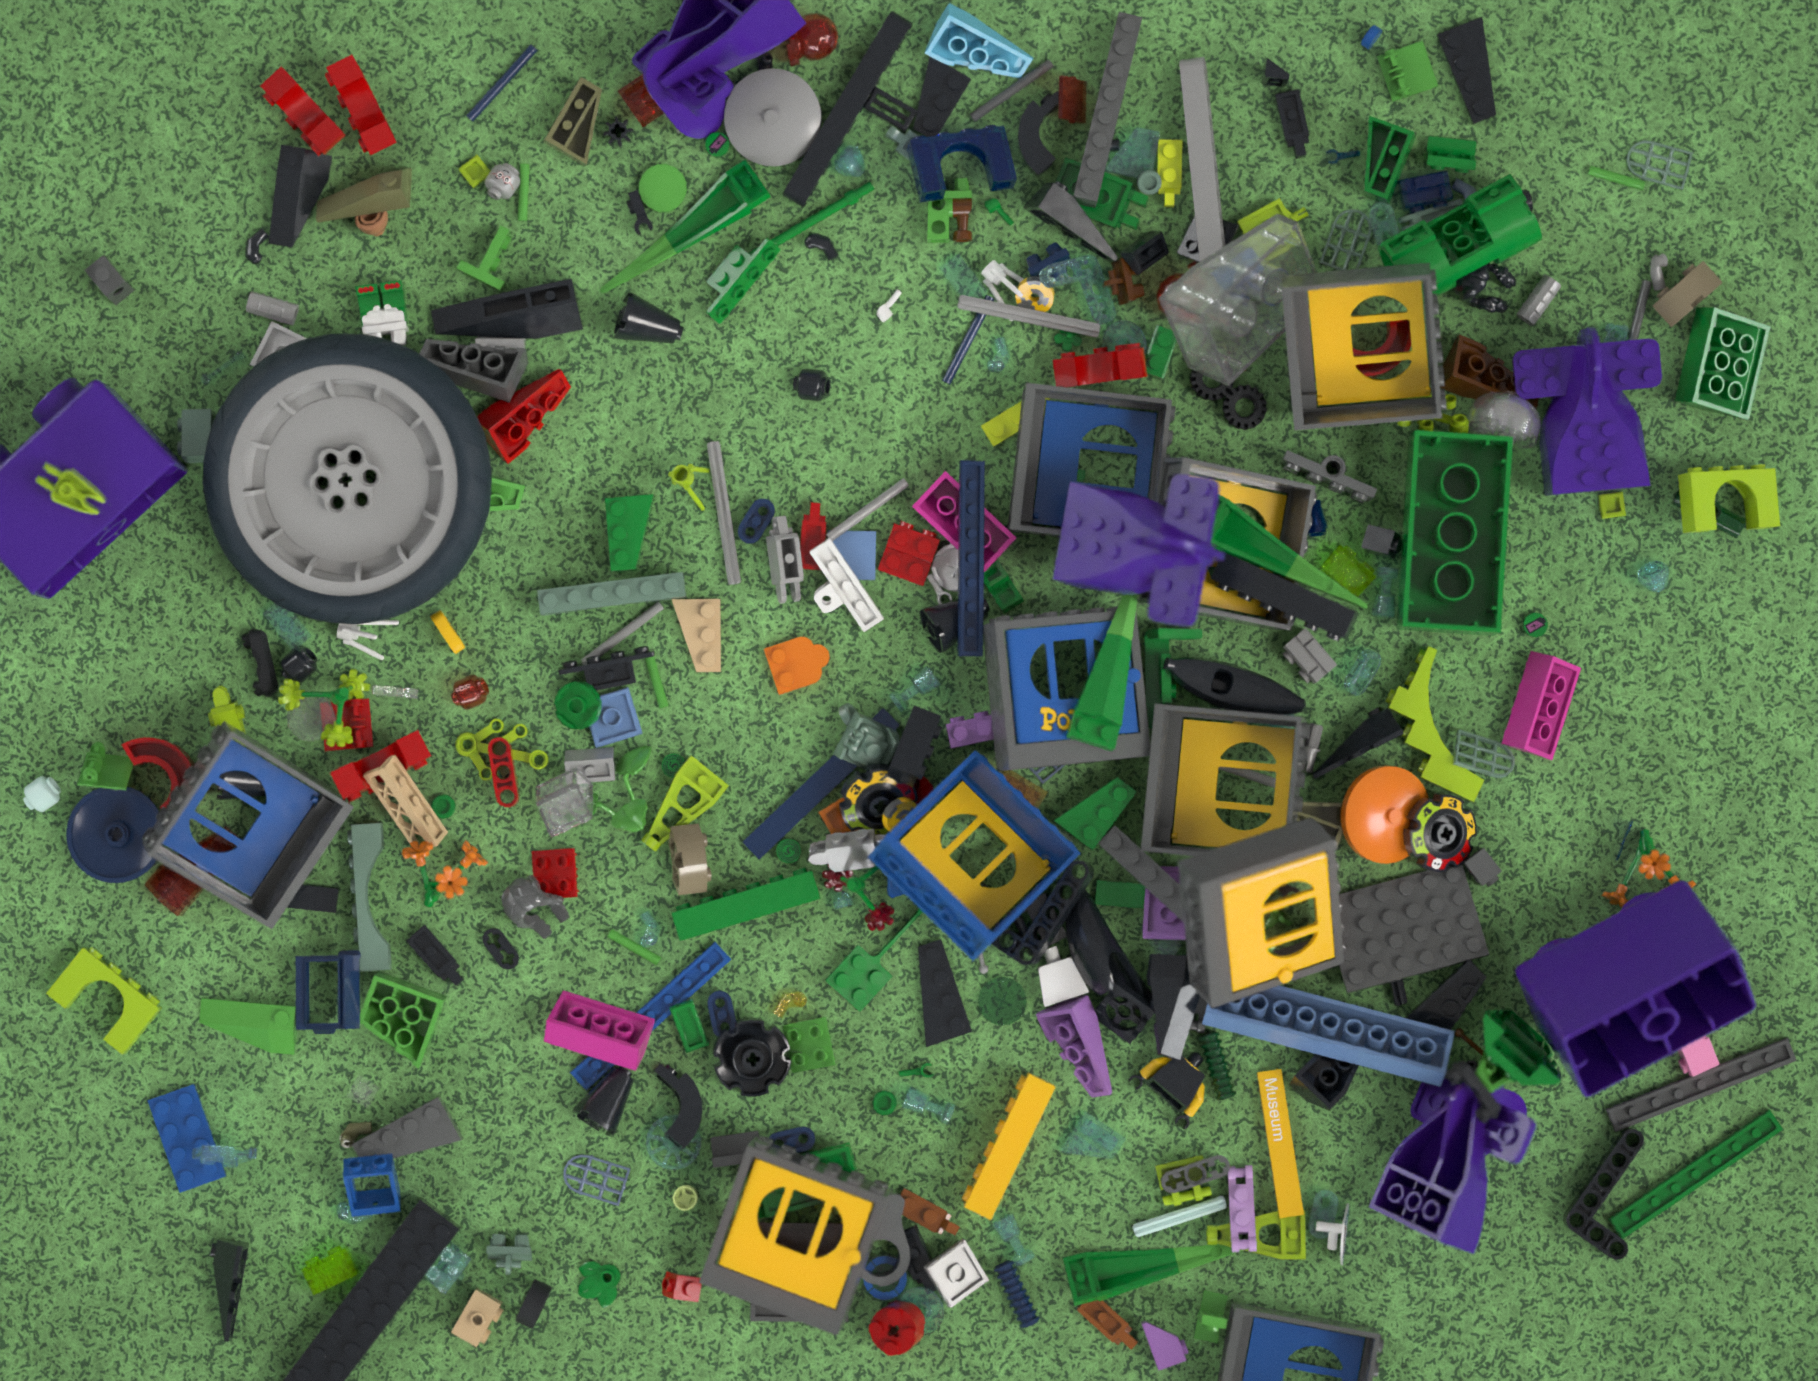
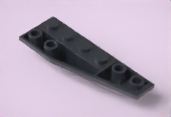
M572 279L504 292L431 310L436 335L540 339L583 330Z

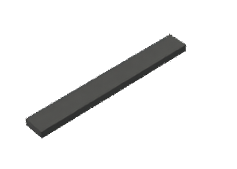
M1784 1038L1723 1062L1694 1077H1685L1606 1109L1614 1132H1617L1797 1060L1788 1038Z

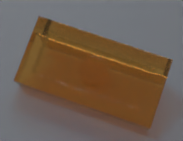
M1012 770L1003 771L1002 774L1015 789L1019 790L1032 806L1039 808L1048 792Z

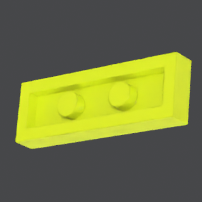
M1045 398L1044 414H1045L1046 400H1049V401H1050L1049 398ZM1021 402L981 425L993 447L1018 432Z

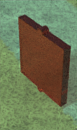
M1059 76L1058 118L1068 120L1069 123H1086L1087 81L1076 79V76Z

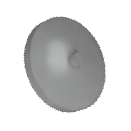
M763 69L743 78L730 93L724 113L726 132L735 149L748 160L765 166H782L803 157L819 133L822 120L820 104L813 89L798 75L782 69Z

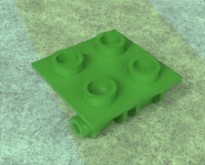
M1423 41L1397 50L1390 49L1385 54L1377 56L1392 102L1438 87Z
M96 742L91 746L90 752H87L77 785L126 790L134 765L128 756L106 754L103 743Z
M826 1017L782 1025L784 1036L790 1046L788 1056L791 1060L792 1073L835 1065Z

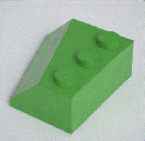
M378 971L373 977L360 1013V1023L380 1039L395 1048V1051L404 1055L419 1069L430 1045L447 996Z

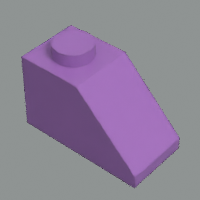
M1146 1320L1141 1322L1158 1370L1186 1361L1185 1354L1189 1352L1184 1339L1179 1341L1177 1335Z

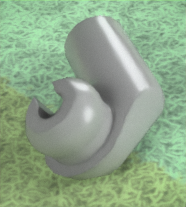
M1656 254L1651 258L1650 276L1654 290H1661L1666 287L1661 267L1668 265L1665 254Z

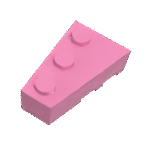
M1707 1036L1678 1050L1681 1057L1678 1060L1680 1068L1684 1074L1688 1072L1689 1076L1694 1077L1720 1065L1710 1039Z

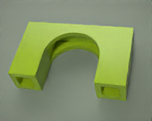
M1765 464L1751 465V469L1745 470L1744 465L1730 466V470L1723 471V466L1709 467L1708 471L1702 472V467L1688 468L1687 473L1678 475L1683 533L1717 530L1715 496L1718 489L1724 483L1734 486L1743 498L1745 519L1747 520L1746 530L1779 527L1780 517L1775 468L1766 469Z
M83 947L46 994L63 1008L67 1009L92 982L102 980L115 985L122 994L124 1009L120 1019L103 1040L122 1055L126 1054L161 1011L162 1007L158 1005L160 1000L150 992L147 995L139 989L141 985L133 978L129 977L127 980L120 974L122 969L116 964L110 962L108 965L101 959L103 954L96 948L91 947L88 949Z

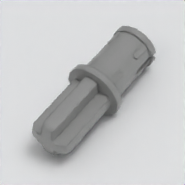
M1310 723L1309 739H1305L1304 747L1308 749L1307 767L1306 763H1302V771H1305L1306 767V772L1313 773L1317 752H1320L1318 747L1323 731V726Z

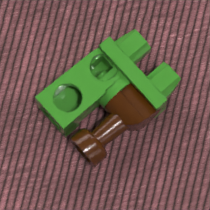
M957 178L954 180L955 191H945V179H932L930 191H928L927 243H949V218H956L958 230L953 232V241H972V232L968 230V217L972 210V190H969L967 178Z

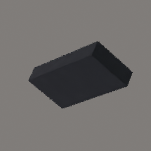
M301 885L287 908L337 913L339 889Z

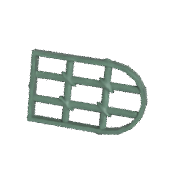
M1640 141L1630 148L1627 154V165L1632 174L1643 181L1648 180L1683 190L1693 152L1660 144L1656 141ZM1643 143L1650 144L1649 152L1636 149L1635 147ZM1654 145L1670 149L1669 157L1654 154ZM1674 150L1689 154L1688 163L1674 159ZM1631 152L1644 154L1647 157L1646 163L1641 164L1630 161ZM1651 157L1665 160L1667 162L1665 170L1652 167L1649 164ZM1671 162L1687 166L1685 174L1681 175L1671 172L1669 170ZM1631 165L1641 167L1643 170L1642 176L1635 173ZM1647 170L1662 173V181L1646 177ZM1667 175L1683 179L1682 185L1677 186L1666 183Z
M1349 209L1340 213L1331 225L1332 229L1319 262L1335 268L1337 271L1347 270L1352 255L1359 257L1356 269H1359L1367 243L1371 238L1372 227L1366 214L1359 210ZM1353 212L1362 215L1357 230L1350 229V226H1348ZM1348 213L1344 226L1336 224L1339 217ZM1365 219L1369 226L1368 235L1362 233L1361 230ZM1335 227L1341 229L1340 232H1342L1337 245L1329 243ZM1346 231L1353 233L1354 236L1350 250L1343 248V245H1341ZM1358 236L1367 238L1361 254L1354 252ZM1327 247L1334 248L1335 251L1330 264L1323 261ZM1339 250L1348 255L1343 268L1334 265Z
M1460 729L1457 731L1453 765L1495 778L1506 777L1513 771L1515 758L1506 745ZM1463 735L1475 739V741L1470 744L1461 741L1460 736ZM1478 740L1494 745L1493 749L1489 750L1478 746ZM1459 745L1473 748V755L1459 752ZM1497 746L1504 749L1508 755L1497 752ZM1480 750L1492 754V761L1477 758V751ZM1458 756L1471 759L1472 765L1459 762ZM1499 756L1510 760L1511 767L1496 764V757ZM1480 762L1490 765L1491 771L1475 767L1476 763ZM1497 768L1508 771L1503 774L1494 773Z

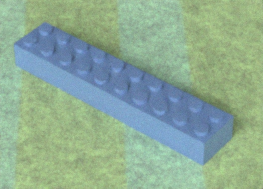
M1280 985L1214 1008L1207 1004L1202 1022L1203 1025L1440 1087L1446 1073L1455 1031Z

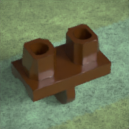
M1120 258V260L1112 262L1113 270L1108 271L1110 280L1104 281L1103 286L1111 287L1112 295H1117L1119 305L1128 304L1144 296L1143 285L1133 284L1131 276H1136V274L1126 261Z

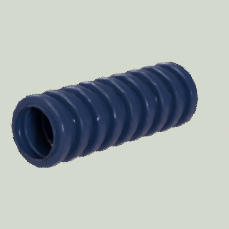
M1007 1260L995 1266L993 1270L998 1273L997 1279L1001 1280L1000 1285L1005 1288L1003 1292L1007 1293L1008 1296L1006 1298L1011 1301L1010 1307H1014L1013 1313L1017 1314V1321L1021 1322L1020 1328H1027L1037 1323L1040 1317L1035 1315L1037 1311L1032 1308L1033 1302H1029L1030 1296L1026 1295L1025 1292L1027 1290L1022 1287L1024 1283L1019 1280L1020 1275L1016 1274L1017 1268H1013V1260Z

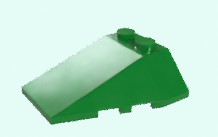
M1502 1008L1500 1011L1498 1009L1493 1011L1487 1009L1483 1017L1485 1053L1487 1054V1059L1493 1065H1500L1506 1071L1505 1075L1512 1082L1516 1083L1518 1081L1522 1086L1558 1085L1561 1082L1562 1074L1555 1068L1557 1062L1554 1059L1550 1060V1057L1553 1055L1551 1048L1539 1033L1511 1008Z

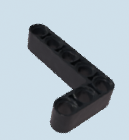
M1073 861L1065 870L1026 934L1023 936L1008 926L991 944L1023 965L1037 964L1094 875L1093 866L1086 861ZM1080 865L1085 867V875L1082 878H1078L1076 875V869ZM1066 886L1072 888V895L1068 899L1063 896V890ZM1056 906L1059 909V916L1053 920L1050 917V910ZM1000 920L993 926V929L1001 922ZM1041 927H1044L1046 930V936L1043 940H1039L1037 937V931ZM1010 934L1013 937V944L1007 948L1004 944V938ZM1027 948H1031L1033 951V957L1029 961L1024 958V951Z
M1633 1128L1624 1129L1619 1134L1563 1216V1222L1568 1229L1614 1260L1623 1259L1627 1255L1628 1245L1618 1235L1593 1219V1216L1644 1144L1643 1134ZM1629 1133H1635L1637 1136V1142L1633 1146H1628L1626 1143V1136ZM1616 1153H1621L1623 1156V1162L1619 1166L1612 1164V1156ZM1602 1173H1607L1609 1176V1182L1605 1186L1598 1184V1177ZM1588 1193H1593L1595 1196V1202L1591 1206L1584 1204V1197ZM1574 1213H1579L1581 1216V1222L1577 1226L1570 1224V1217ZM1595 1227H1599L1601 1230V1236L1598 1240L1590 1238V1231ZM1613 1242L1621 1244V1251L1618 1254L1610 1252V1246Z

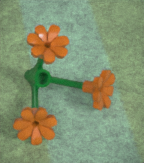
M1648 829L1640 831L1639 847H1637L1634 859L1622 884L1618 885L1616 892L1609 893L1604 891L1601 895L1610 900V904H1619L1622 908L1628 902L1624 895L1628 889L1627 884L1640 857L1643 863L1639 865V872L1645 873L1646 879L1650 880L1656 875L1657 879L1661 880L1665 877L1664 870L1670 884L1679 881L1678 877L1674 876L1670 871L1671 864L1667 862L1669 861L1668 855L1665 853L1659 855V852L1656 850ZM1693 880L1687 882L1691 888L1696 885Z
M465 840L461 848L465 851L466 856L460 861L461 864L453 872L450 866L444 867L443 874L438 873L435 877L437 882H430L425 868V857L433 849V843L423 841L419 845L418 841H413L410 843L411 848L405 847L402 849L403 857L405 859L410 857L415 859L416 865L420 867L424 889L426 890L424 894V905L426 907H433L434 902L438 901L443 891H445V897L448 899L453 898L454 893L458 896L464 893L461 886L468 883L467 878H460L464 867L467 869L472 863H476L479 866L488 864L487 860L479 853H476L478 849Z

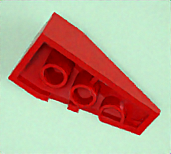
M557 369L514 392L510 403L499 400L477 416L484 431L486 441L505 463L509 464L527 449L531 443L527 438L534 428L539 431L544 425L541 421L547 411H554L570 390L571 386L562 370Z

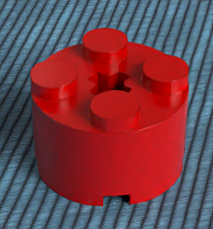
M895 1300L888 1303L873 1316L868 1329L874 1344L888 1356L900 1355L910 1350L923 1338L925 1318L922 1311L915 1304Z

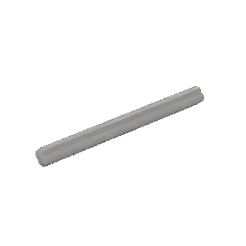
M960 295L957 306L962 310L1095 338L1098 337L1100 332L1099 323L966 295Z
M719 441L707 443L725 568L728 584L735 585L741 582L721 447Z

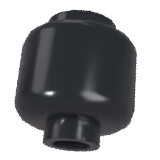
M803 369L799 376H795L793 389L797 391L800 399L821 401L825 396L829 395L831 381L823 370Z
M307 647L293 648L281 660L282 675L286 679L303 683L317 669L316 662L318 660L316 655Z

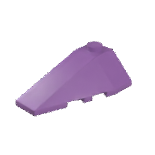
M1088 995L1064 1000L1038 1012L1036 1017L1044 1035L1049 1042L1055 1039L1060 1045L1063 1052L1059 1055L1064 1061L1068 1059L1075 1065L1074 1075L1089 1095L1093 1098L1112 1094L1098 1018Z

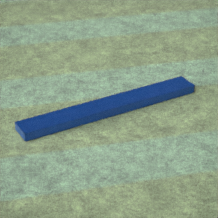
M714 942L636 1013L655 1019L653 1031L671 1015L670 1006L686 1001L732 959ZM588 1056L570 1073L587 1091L615 1064Z

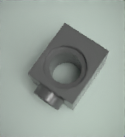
M1484 848L1479 849L1463 863L1480 886L1485 884L1488 887L1499 879L1498 874L1502 872Z

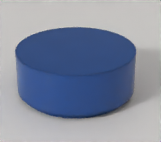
M1373 25L1363 37L1361 45L1369 50L1381 35L1382 29Z

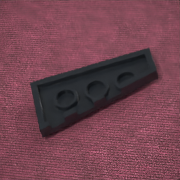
M1480 17L1437 34L1472 124L1474 125L1496 116L1483 18Z
M939 939L919 946L926 1047L970 1033L972 1030L942 940Z
M1472 960L1465 961L1404 1018L1451 1030L1487 978L1486 974Z

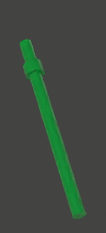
M869 181L854 191L852 189L844 193V197L772 238L771 241L780 246L849 204L852 206L858 203V199L875 190L873 185ZM757 248L753 249L748 253L752 256V254L757 250Z

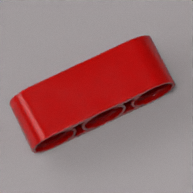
M496 737L488 745L495 796L499 805L511 808L518 803L520 797L512 747L508 740ZM499 741L504 742L506 745V751L503 755H496L493 750L494 745ZM501 766H507L510 769V775L507 779L503 780L498 777L497 771ZM505 790H511L514 793V799L509 804L504 803L501 798Z

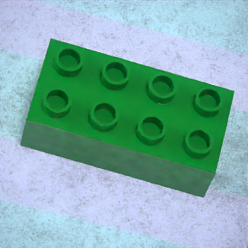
M1414 430L1408 436L1396 630L1495 636L1501 633L1513 437Z

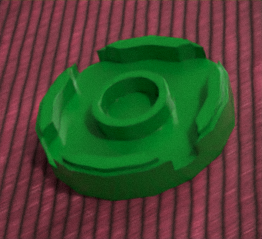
M574 681L565 684L558 690L554 705H556L557 711L555 712L557 718L563 725L570 729L581 730L591 727L598 720L601 714L602 702L599 693L592 685L582 681Z

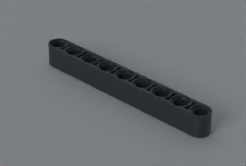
M894 11L890 12L789 181L783 196L803 208L805 207L808 197L813 194L819 184L818 181L821 175L825 174L832 162L833 155L838 152L844 142L843 139L846 133L850 132L856 122L855 119L858 113H861L870 93L878 85L880 76L891 63L893 54L896 50L898 51L905 39V34L911 29L913 25L911 21Z

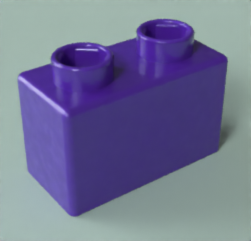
M68 378L58 384L39 401L32 411L33 419L41 427L13 453L3 444H0V561L32 595L44 599H51L188 472V468L113 388L97 379L90 381L85 387L76 378ZM45 463L54 465L62 471L74 468L94 484L105 496L106 501L103 504L91 497H86L89 503L100 509L99 513H84L54 502L51 497L52 491L36 482L38 476L45 477L54 484H57L60 479L43 468Z
M1679 880L1658 892H1645L1633 897L1626 902L1620 912L1570 938H1558L1546 943L1536 952L1533 958L1519 964L1515 969L1517 979L1537 1028L1584 1097H1591L1745 1016L1756 1007L1737 949L1689 884L1684 880Z

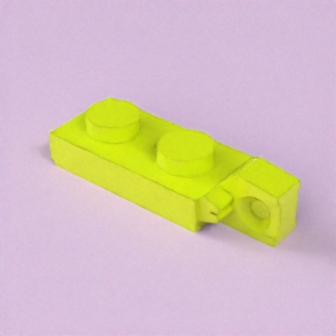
M1158 139L1157 173L1162 180L1158 194H1164V207H1174L1175 195H1180V189L1182 188V140Z

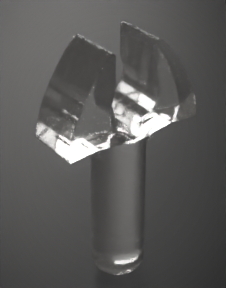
M373 685L371 689L373 695L418 699V689Z

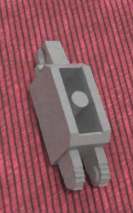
M785 515L772 517L773 530H769L770 536L766 537L772 585L776 587L777 600L781 604L787 601L785 583H790L792 600L797 602L801 599L800 582L803 581L804 577L799 537L797 533L792 532L791 527L788 528Z
M860 829L853 832L826 835V840L810 844L808 861L813 865L829 864V869L834 872L872 868L875 864L868 856L886 835H875L874 829Z

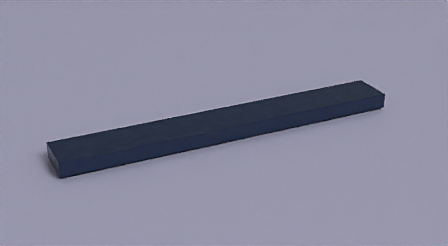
M959 461L957 656L983 657L985 461Z
M884 708L872 718L894 730L900 726ZM833 755L743 841L744 845L760 860L857 766Z

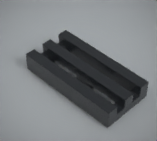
M875 87L864 106V109L904 132L907 131L917 114V110ZM878 94L909 112L910 115L907 117L875 98ZM872 102L906 122L903 125L871 106Z

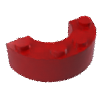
M350 55L327 66L328 72L324 75L330 87L335 85L340 93L336 97L342 109L348 108L351 114L348 117V121L354 131L357 129L359 131L361 139L358 142L363 152H369L371 156L397 143L354 56Z
M282 66L260 85L266 92L263 97L272 107L277 104L288 116L285 121L294 130L299 128L303 132L300 137L318 156L322 153L326 155L346 136Z
M1388 321L1386 323V340L1381 347L1374 351L1366 352L1353 348V355L1363 356L1408 352L1411 348L1410 321ZM1401 361L1357 364L1356 367L1364 375L1376 378L1390 372Z
M1140 343L1115 346V351H1108V347L1093 349V354L1076 356L1075 352L1061 353L1060 359L1052 360L1055 383L1059 387H1074L1148 376L1144 347H1140Z
M416 730L372 755L330 772L342 799H347L350 803L362 797L361 793L368 791L369 795L373 794L374 791L363 775L367 771L380 767L390 756L396 755L406 771L412 768L418 770L428 764L426 760L431 757V754L419 731ZM380 775L374 776L378 783H385Z
M144 737L121 744L134 766L155 763L168 773L171 781V792L167 801L160 806V809L162 807L166 808L171 801L169 797L176 786L180 787L185 780L183 776L188 767L195 765L193 760L182 748L163 739Z

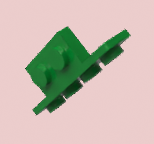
M765 238L751 256L736 244L706 281L720 293L706 313L717 323L721 324L736 304L745 296V293L754 282L759 279L767 266L775 259L776 255L780 252V248L769 238Z
M1148 631L1144 633L1146 710L1148 729H1152L1155 704L1170 705L1172 698H1176V684H1171V673L1163 669L1166 657L1171 658V654H1169V640L1149 639Z

